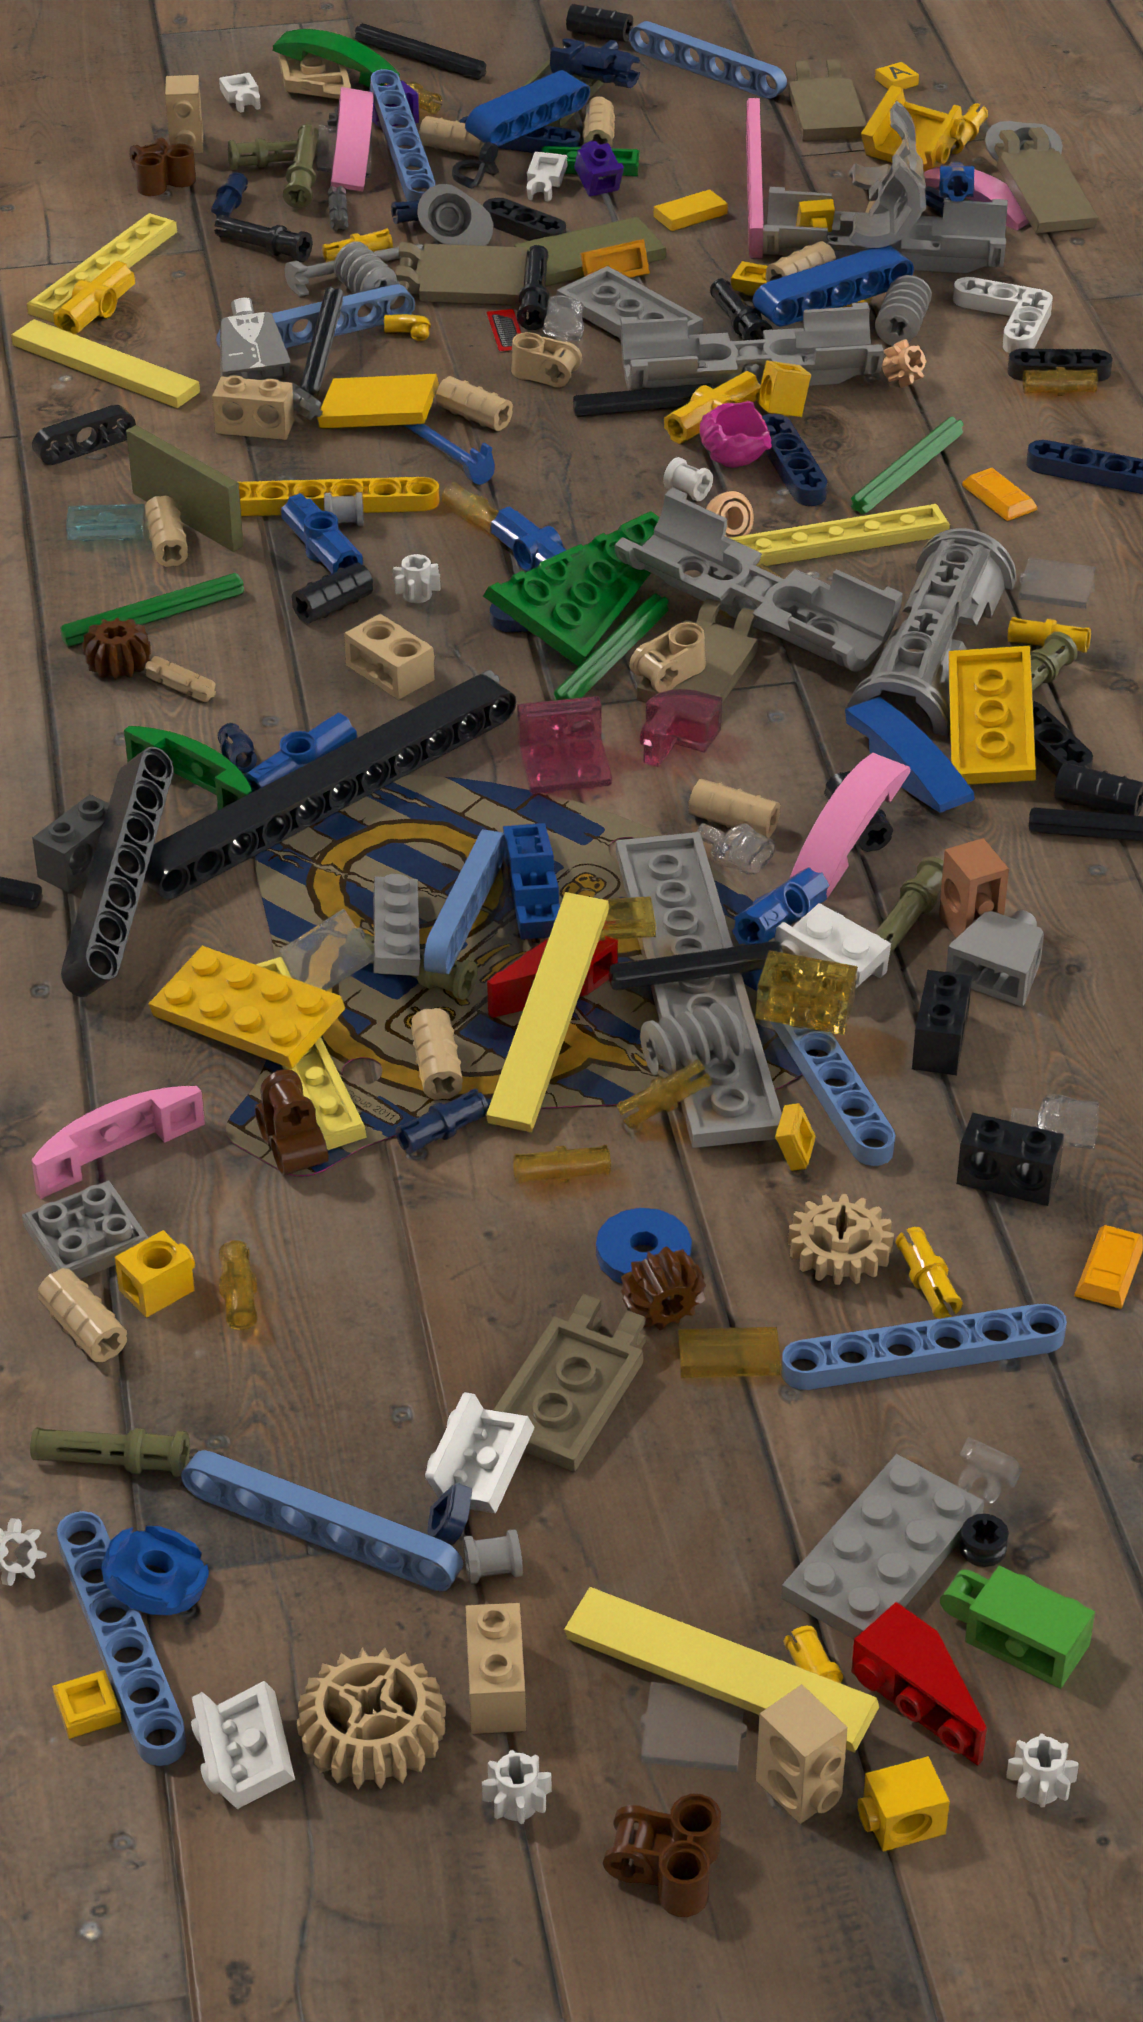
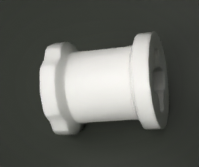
M676 457L667 466L663 483L669 490L674 487L688 493L693 500L702 501L712 487L713 474L707 468L699 470L687 465L686 460Z

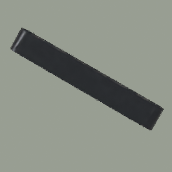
M148 747L121 767L116 778L61 969L63 984L68 991L78 997H87L116 977L120 969L173 776L171 759L163 750L157 747Z

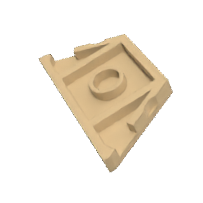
M278 53L279 66L286 92L339 99L341 87L351 88L346 66L308 53L302 61Z

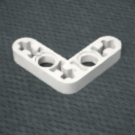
M963 277L955 281L953 301L956 305L963 308L1011 316L1004 328L1003 349L1006 352L1011 353L1013 350L1021 348H1035L1051 316L1053 299L1051 293L1041 289L974 277Z

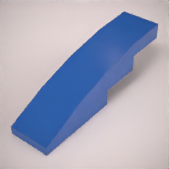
M877 697L845 709L846 723L869 738V751L871 754L875 753L910 767L911 772L901 786L903 789L939 813L975 800L974 791L942 751L911 720L884 699Z
M545 823L503 826L508 872L520 938L550 937L560 904L559 887L554 872V855Z

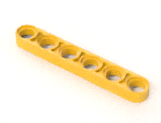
M429 477L238 482L241 516L281 515V507L288 502L289 497L300 493L305 498L310 497L321 511H325L324 493H331L333 497L355 496L356 492H362L363 513L429 511L436 508L440 502L439 484L435 479Z

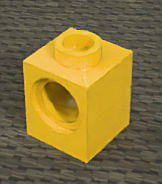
M766 360L757 403L768 412L767 414H781L788 418L789 415L802 417L811 374L801 365Z
M164 1230L115 1256L119 1291L146 1318L195 1291L192 1271L195 1268V1261L192 1253L183 1243L177 1244Z
M929 1756L865 1773L863 1798H859L857 1801L858 1812L864 1829L867 1832L874 1831L883 1852L946 1834L950 1801Z

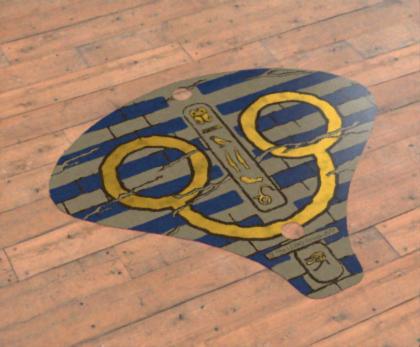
M405 775L255 855L256 876L271 935L274 958L282 957L293 979L342 997L345 1010L324 1032L321 1038L362 1119L367 1138L328 1150V1162L289 1175L309 1176L324 1171L364 1147L396 1136L395 1131L398 1126L421 1117L428 1112L430 1106L436 1103L445 1104L451 1102L472 1089H478V1093L481 1092L489 1108L523 1011L494 1018L489 1016L487 981L497 972L503 971L521 958L528 950L535 948L548 939L520 938L505 850L501 868L456 959L459 962L465 960L474 961L478 967L475 987L467 999L456 998L453 992L436 986L432 989L425 988L418 983L417 978L409 975L374 973V964L348 957L346 947L349 937L356 930L374 936L373 891L375 876L385 877L389 874H401L409 879H418L420 951L425 952L429 933L482 830L503 832V826L545 823L554 855V872L559 887L560 906L565 892L608 900L609 911L602 931L618 940V963L643 960L618 860L610 854L609 846L612 842L622 838L634 839L663 835L617 814L537 791L455 777ZM710 865L733 947L745 945L739 944L732 932L735 927L734 917L753 905V901ZM784 964L777 968L741 973L775 1089H779L801 1076L802 1073L761 1008L760 1000L763 981L770 976L780 974L795 978L802 985L823 1018L821 998L814 982ZM608 980L590 994L578 998L540 1109L606 1105L681 1104L674 1075H668L662 1064L658 1065L657 1075H653L648 1068L641 1047L640 1033L643 1023L651 1020L659 1022L650 986L616 991L612 989ZM786 993L771 994V996L776 999L783 1000L791 998V996ZM439 1008L446 1011L450 1017L451 1026L455 1030L453 1036L458 1046L457 1055L461 1061L460 1069L463 1082L462 1090L450 1099L434 1100L429 1098L424 1093L422 1081L419 1078V1066L415 1062L417 1058L416 1050L412 1046L414 1040L411 1020L416 1013L423 1009ZM791 1021L788 1023L796 1028L810 1026L803 1021ZM817 1049L806 1051L808 1055L817 1057L820 1052ZM369 1058L378 1062L383 1070L382 1075L375 1082L366 1085H356L348 1082L343 1077V1067L354 1059ZM266 1059L254 1088L231 1114L226 1123V1134L234 1145L278 1169L273 1157L271 1144L267 1145L263 1140L255 1116V1105L262 1103L260 1088L264 1079L278 1070H284L282 1065Z

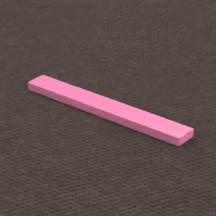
M748 98L746 107L749 256L750 258H762L764 228L760 98Z

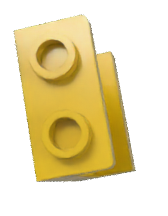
M891 85L861 132L865 154L892 163V157L902 144V138L891 127L890 109L897 100L907 109L912 117L916 133V152L923 160L924 172L945 164L954 143L963 136L966 123L963 120L961 106L953 105L947 114L905 102L903 88Z

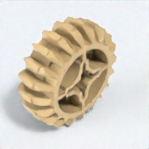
M362 1647L358 1658L352 1660L341 1653L337 1661V1667L322 1663L319 1678H308V1684L305 1687L306 1694L300 1695L298 1703L299 1719H297L298 1735L301 1736L303 1750L307 1758H314L315 1766H317L319 1773L332 1770V1777H334L337 1784L348 1776L353 1777V1783L358 1790L365 1780H374L378 1787L382 1789L386 1778L391 1776L403 1784L407 1776V1768L422 1773L425 1758H435L438 1750V1741L443 1740V1735L445 1734V1719L443 1717L446 1716L445 1700L442 1699L440 1694V1687L436 1677H428V1672L425 1670L423 1663L411 1666L406 1652L394 1660L390 1659V1655L385 1647L378 1656H369ZM400 1702L413 1713V1716L404 1713L403 1707L396 1703ZM330 1720L341 1723V1729L347 1732L343 1734L330 1723Z

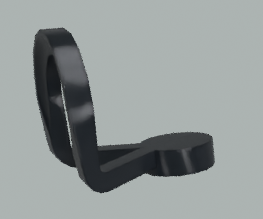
M486 142L479 153L480 161L469 159L457 162L452 169L453 179L459 184L472 189L481 183L485 172L492 175L498 174L499 169L494 162L498 155V146L492 142ZM469 166L479 168L475 179L462 175L459 170Z

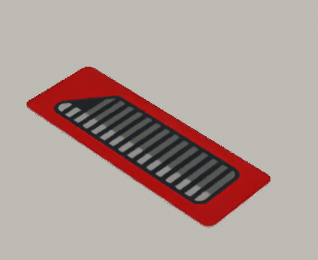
M514 310L487 311V317L498 350L500 352L512 351L513 337L521 333Z

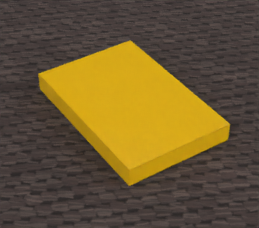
M437 374L333 378L320 409L323 411L322 415L317 417L319 428L424 424L439 386Z

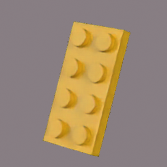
M1030 646L949 651L951 763L967 784L1035 781L1036 765Z
M203 945L149 1002L151 1012L157 1018L291 1069L295 1067L345 1010L340 995Z

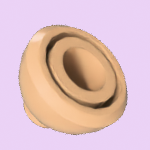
M736 491L724 492L709 502L707 510L728 519L726 537L732 538L749 535L753 526L754 514L749 500L743 494Z

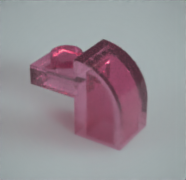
M675 689L659 693L646 702V722L642 727L639 739L640 744L644 746L643 763L659 767L675 744L705 753L721 731L722 697L696 690Z

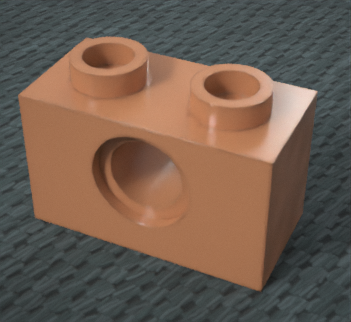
M984 838L945 849L939 917L956 938L984 912L993 911L1002 915L1005 912L1009 868Z

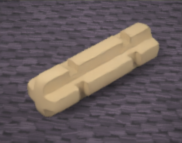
M154 656L151 661L146 663V676L149 679L158 683L162 682L163 685L194 699L208 702L216 694L214 690L215 682L207 677H199V674L175 663H170L159 656Z

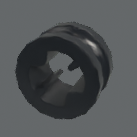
M985 1513L976 1514L969 1517L963 1523L960 1550L962 1556L968 1562L976 1566L989 1567L1000 1563L1005 1558L1009 1531L1007 1525L1000 1518ZM981 1537L984 1544L975 1541V1538ZM985 1537H989L992 1540H994L993 1543L988 1544Z

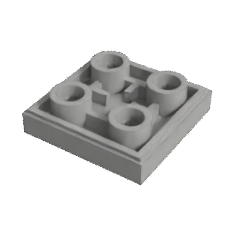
M109 1180L98 1185H92L83 1191L55 1202L46 1203L40 1208L22 1214L25 1229L53 1272L62 1268L70 1269L79 1279L116 1265L115 1256L149 1238Z

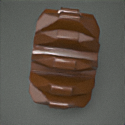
M119 617L114 621L102 619L101 625L89 626V633L83 636L84 642L82 647L89 671L98 672L100 678H105L109 675L113 676L115 680L119 676L124 675L132 678L133 672L144 671L147 661H150L151 645L150 641H148V634L143 625L135 624L134 619L120 621Z
M666 1246L659 1254L655 1255L648 1251L646 1259L631 1262L632 1271L621 1276L623 1282V1289L621 1290L623 1303L628 1311L645 1317L643 1328L655 1325L659 1330H662L671 1322L679 1326L681 1318L685 1315H696L694 1306L705 1301L703 1293L706 1287L704 1275L699 1265L694 1263L691 1256L687 1255L684 1249L672 1252Z

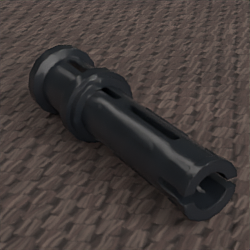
M226 215L218 216L215 221V227L223 228V230H214L217 236L267 248L270 254L274 256L284 254L292 256L295 261L305 262L312 251V236L305 231H300L299 233L288 231L282 225L269 228Z
M534 245L529 248L530 251L527 250L525 286L519 292V303L521 306L517 311L519 325L528 330H538L546 325L548 321L546 307L550 300L549 292L545 288L549 252L544 246Z
M720 278L711 284V296L715 298L732 319L731 326L735 333L742 336L743 341L764 339L758 331L759 329L762 332L763 330H773L766 320H762L761 313L755 307L748 306L728 280Z

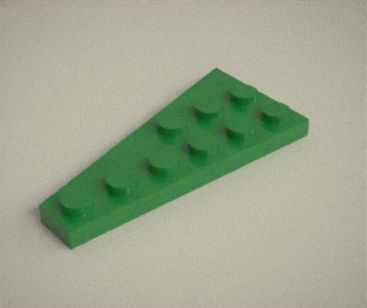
M652 511L647 512L622 524L618 530L610 534L602 533L594 537L592 542L584 546L579 544L540 562L538 567L526 573L524 571L518 572L509 581L490 585L483 597L579 667L651 575V572L645 569L639 570L621 562L617 558L615 544L623 537L643 546L654 535V529L660 517Z

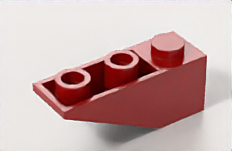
M604 931L600 934L579 997L590 994L608 981L609 966L618 963V940ZM548 939L535 948L528 950L521 958L503 971L497 972L487 981L489 1016L494 1018L524 1010Z
M895 1602L854 1639L851 1673L856 1676L865 1688L877 1691L896 1705L907 1719L919 1722L938 1736L950 1751L962 1754L978 1766L983 1761L987 1727L938 1631L898 1602Z

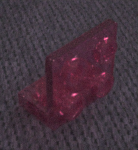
M599 696L517 704L518 746L532 794L554 793L556 791L594 789L596 787L612 785V774L601 739L602 705Z

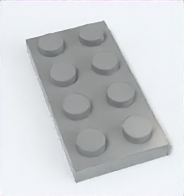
M609 266L557 290V303L620 339V317L636 316L637 320L687 317L688 335H695L703 331V318Z
M896 1454L782 1584L781 1598L850 1638L855 1639L895 1602H898L903 1607L907 1606L961 1541L963 1523L973 1515L983 1514L984 1500Z

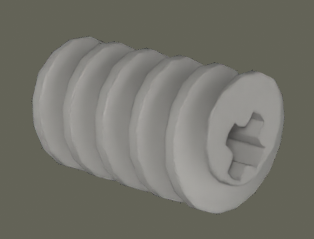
M354 241L345 245L336 256L334 262L335 274L338 280L344 283L354 294L390 285H400L395 272L362 242ZM399 296L392 300L390 306L395 303ZM371 303L365 304V305L368 306L369 308H371V309L373 308V304H371Z
M905 275L898 277L889 286L875 323L877 335L883 342L894 346L895 343L907 339L908 343H910L912 338L919 332L932 296L929 285L923 279Z
M722 1002L713 1003L709 1009L704 1006L695 1008L692 1014L684 1011L678 1013L676 1018L670 1015L662 1017L658 1023L653 1020L647 1021L641 1027V1047L648 1068L653 1075H657L658 1065L660 1064L663 1065L668 1075L675 1074L676 1060L678 1059L685 1070H690L693 1068V1055L697 1056L702 1066L708 1065L710 1063V1050H713L719 1061L726 1060L728 1045H730L736 1056H741L744 1053L742 1028L739 1019L733 1009Z

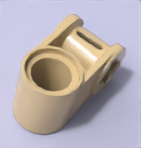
M530 332L520 333L513 337L511 372L516 378L532 380L560 388L570 381L571 372L576 371L581 365L582 354L579 348L570 342L558 341Z
M686 622L675 625L664 634L640 645L631 656L630 670L637 676H645L649 679L652 688L659 693L669 692L676 685L701 673L705 669L704 630L695 623Z

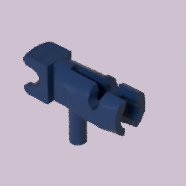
M566 38L562 40L564 48H551L550 68L552 73L564 70L570 75L575 73L580 77L599 80L602 83H614L615 86L632 88L639 79L640 72L631 70L633 63L640 62L639 57L618 50V44L614 40H610L601 48L593 46L585 47V42Z

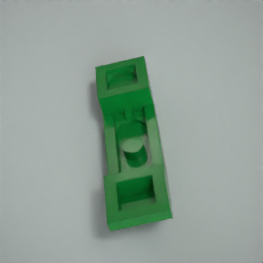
M316 29L286 31L273 45L272 51L298 61H302L308 53L359 71V83L370 87L372 73L377 70L388 69L394 71L400 78L399 72L375 51L337 33ZM381 83V84H378V85H380V86H385V85H388V84H387V83Z
M128 726L124 729L127 762L131 761L148 747H157L163 750L172 761L173 773L217 796L218 810L252 793L251 787L243 773L229 759L211 747L192 738L166 730L141 726Z

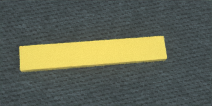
M148 213L27 303L28 314L54 323L53 314L71 299L74 286L79 280L92 282L115 261L126 263L128 268L132 267L177 233L176 222Z
M35 319L11 334L12 345L177 409L200 393L199 381Z
M931 504L732 537L730 539L762 553L760 561L756 566L765 567L931 539L940 532L949 530L950 524L938 505Z
M565 892L486 1114L488 1123L532 1133L609 911L608 900Z
M282 957L256 964L257 966L292 978ZM321 1037L293 1069L282 1065L284 1070H293L299 1075L303 1086V1095L312 1100L316 1109V1123L323 1133L328 1150L367 1138L362 1119Z
M589 1587L564 1629L568 1640L758 1715L802 1684L848 1727L846 1749L854 1753L879 1709L877 1697L592 1587Z

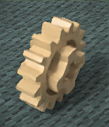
M842 1194L839 1202H832L829 1196L823 1195L822 1205L817 1206L815 1203L807 1201L804 1213L795 1211L793 1214V1224L789 1225L788 1245H791L790 1257L791 1259H800V1270L802 1272L812 1268L815 1269V1279L818 1281L822 1280L826 1275H831L835 1285H840L843 1277L848 1276L855 1284L860 1283L861 1273H866L874 1278L877 1276L878 1265L887 1267L889 1264V1253L893 1252L894 1233H891L892 1222L890 1219H881L882 1209L879 1206L870 1210L866 1209V1199L860 1198L854 1204L849 1203L847 1194Z

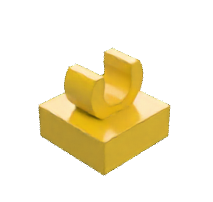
M833 199L799 202L796 227L828 228V232H832L835 213Z

